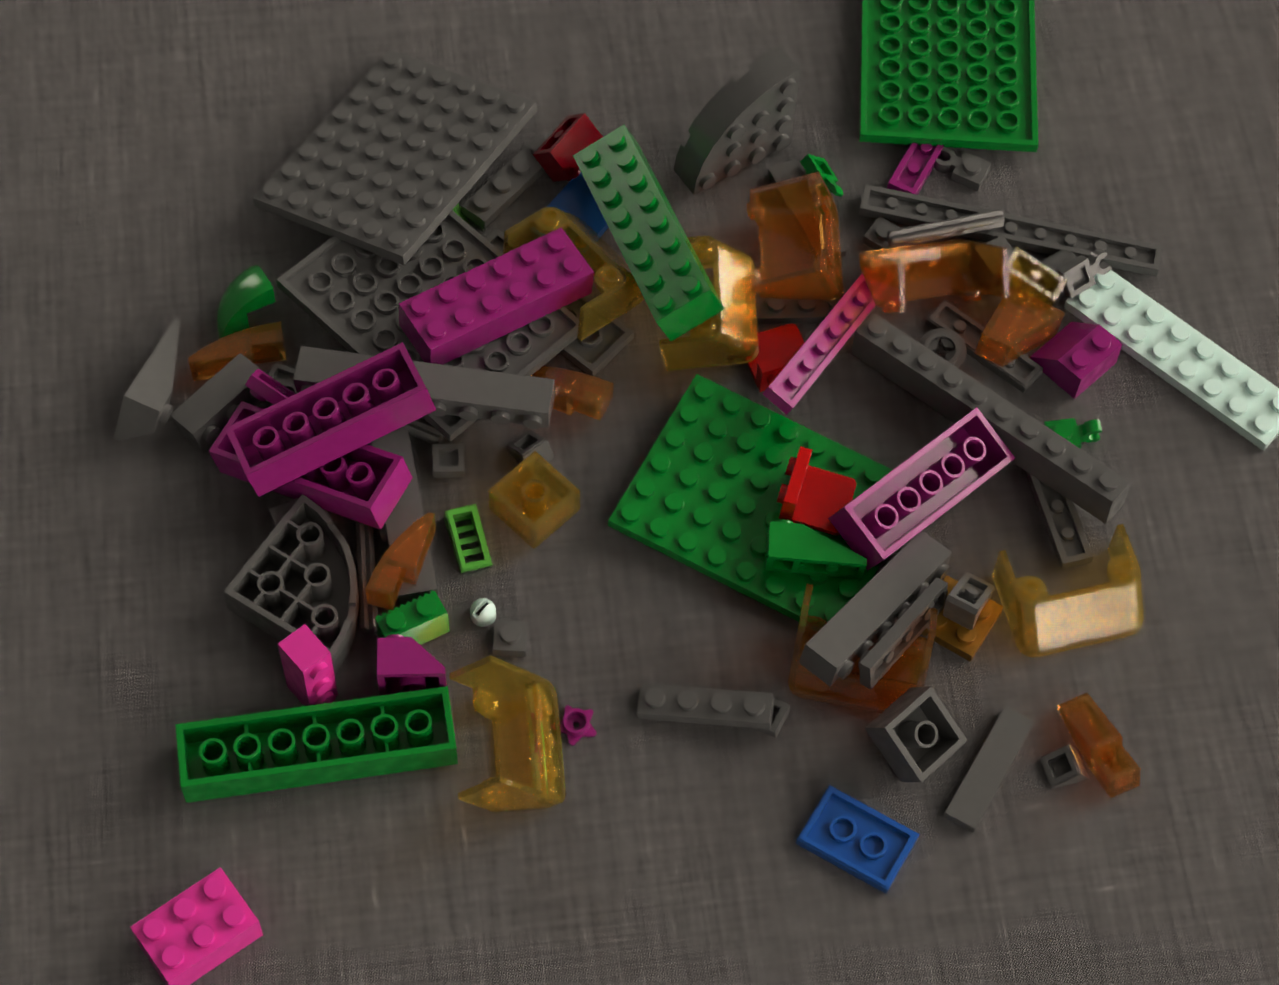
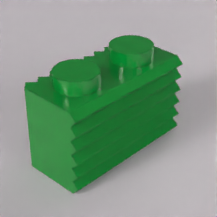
M432 590L430 594L425 593L424 597L419 596L418 600L413 598L412 602L407 601L406 605L401 604L400 608L389 609L388 613L383 612L382 616L377 615L375 618L379 638L399 634L404 637H412L421 645L450 631L448 613L436 591Z

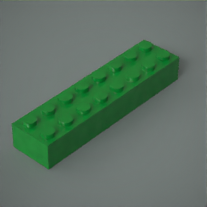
M625 124L573 155L656 323L668 339L673 341L723 311L725 308L646 157Z
M448 686L175 724L180 785L186 803L458 764Z

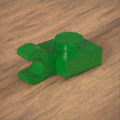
M807 154L800 161L806 171L804 173L806 179L815 186L819 185L818 199L822 205L828 207L833 205L829 198L831 192L839 197L844 195L842 188L836 184L839 180L825 158Z
M1075 418L1044 421L1046 427L1080 449L1082 446L1081 442L1100 441L1099 433L1102 432V427L1098 419L1086 421L1077 426Z

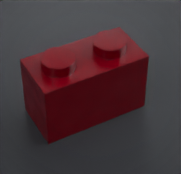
M586 113L568 115L535 151L533 156L553 182L571 181L581 173L573 155L603 136Z

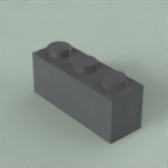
M241 353L238 354L171 413L170 417L179 432L202 452L208 449L215 442L241 401L254 406L262 402L250 393V388L245 386L251 374L259 367Z

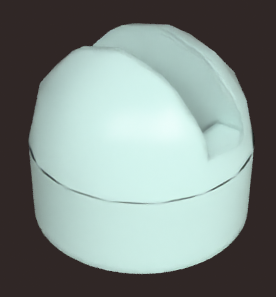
M479 598L473 602L470 607L472 622L477 626L486 627L495 621L496 607L491 600ZM483 606H486V607L480 612V614H479V616H478L476 613H477Z

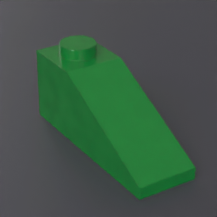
M785 519L769 522L766 533L764 571L862 579L867 566V559L804 524L793 523Z

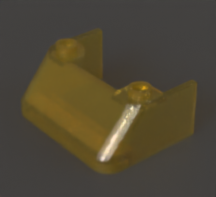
M545 207L504 231L503 254L562 227L594 271L595 286L602 293L580 307L577 337L582 341L640 304L644 297L627 263L584 220L558 208Z
M705 235L687 237L703 268H713L714 289L725 309L691 329L690 337H680L673 341L669 339L659 340L667 371L751 362L759 352L756 273L753 259L749 255L713 237Z
M1123 524L1116 526L1108 547L1111 560L1107 566V576L1110 582L1049 596L1045 584L1037 577L1024 576L1016 578L1006 550L999 551L992 572V578L1020 652L1028 657H1040L1132 636L1140 630L1144 621L1141 569Z
M491 655L451 672L450 680L473 689V706L475 710L485 718L492 720L496 765L495 778L490 777L478 785L458 792V799L492 812L550 808L562 803L566 797L558 698L552 683L541 676Z

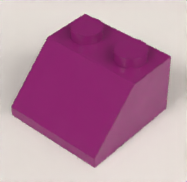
M1070 322L1030 356V359L1042 366L1045 375L1072 398L1076 399L1116 364L1123 344L1100 324Z
M392 634L386 636V638H377V680L380 696L447 686L445 667L412 637Z

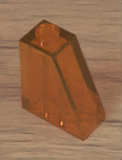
M1009 286L982 332L974 354L1003 367L1053 338L1058 333L1066 312Z

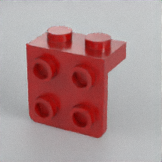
M789 323L740 339L739 347L759 392L767 389L804 344L796 324Z
M800 446L797 458L790 456L785 475L791 476L789 484L782 483L777 502L782 504L779 519L790 520L793 523L804 524L811 529L839 536V532L828 518L852 501L857 485L856 480L810 466L809 462L813 450Z

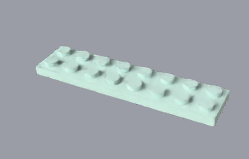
M1110 270L1103 275L1096 274L1094 276L1096 284L1072 299L1068 298L1066 300L1064 308L1084 323L1100 324L1123 344L1121 347L1123 351L1264 451L1279 435L1278 387L1114 271Z

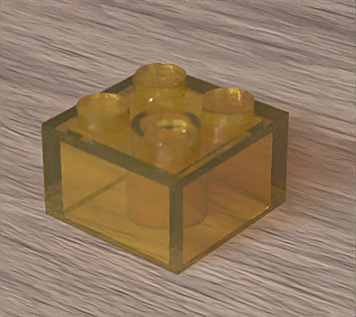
M536 451L488 490L489 509L533 549L538 547L580 510V490Z

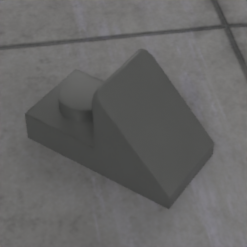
M966 572L948 594L943 616L972 630L981 610L991 598L996 586Z

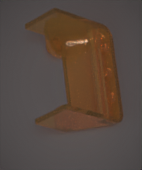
M948 240L859 253V266L874 303L877 307L882 308V312L885 313L906 312L905 305H907V301L947 295L963 296V301L982 300V295L987 294L1002 298L1009 297L1008 248L969 240Z
M806 585L788 679V686L793 694L801 698L882 713L909 688L925 686L936 634L938 609L931 608L925 638L918 636L872 689L860 684V671L858 668L860 658L854 662L855 667L847 678L842 680L839 677L830 687L799 663L805 644L827 623V621L820 617L808 615L813 585Z

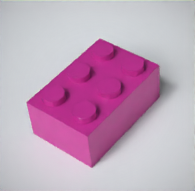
M221 867L130 926L136 942L166 985L192 984L263 936L259 920Z

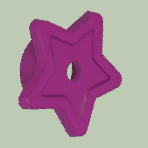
M566 705L564 717L554 725V729L567 734L571 746L576 745L581 737H595L597 732L590 724L594 711L592 709L572 708ZM579 723V727H574L573 724Z

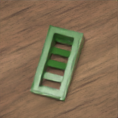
M472 504L446 510L443 517L460 573L491 567L493 564L477 505ZM471 520L472 524L456 528L455 523ZM470 531L475 533V536L462 539L458 537V534ZM478 542L479 547L462 551V545ZM481 553L483 559L465 563L464 557Z

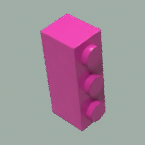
M304 624L278 643L287 687L304 706L334 702L336 696H338L331 653L308 626Z

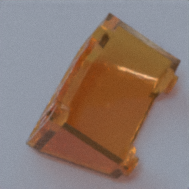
M819 171L750 189V202L746 204L750 220H755L759 227L761 267L755 268L754 275L750 276V284L754 294L758 293L761 298L826 301L840 299L844 295L839 217L835 201Z

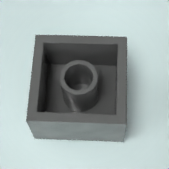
M932 686L909 688L865 727V730L900 782H923L968 741Z

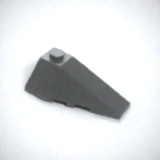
M174 318L125 393L113 439L121 441L155 432L160 422L166 423L173 410V406L169 402L173 390L180 320Z

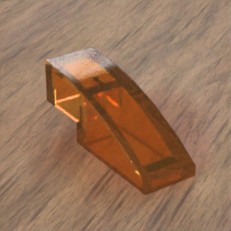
M281 321L240 330L216 340L189 356L188 362L193 381L211 379L240 353L255 365L256 363L287 360L285 337Z
M542 366L531 375L532 377L555 379L553 409L571 416L574 411L601 421L613 398L614 383L588 374Z
M428 512L415 521L384 553L365 588L367 604L393 610L403 582L416 585L436 531L434 513Z
M1084 693L1059 704L1058 710L1072 739L1108 796L1113 798L1140 786L1141 768L1122 746V735L1090 695Z

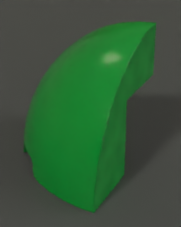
M258 265L249 267L240 273L229 284L222 296L217 313V329L222 345L251 334L247 313L276 302L274 289Z

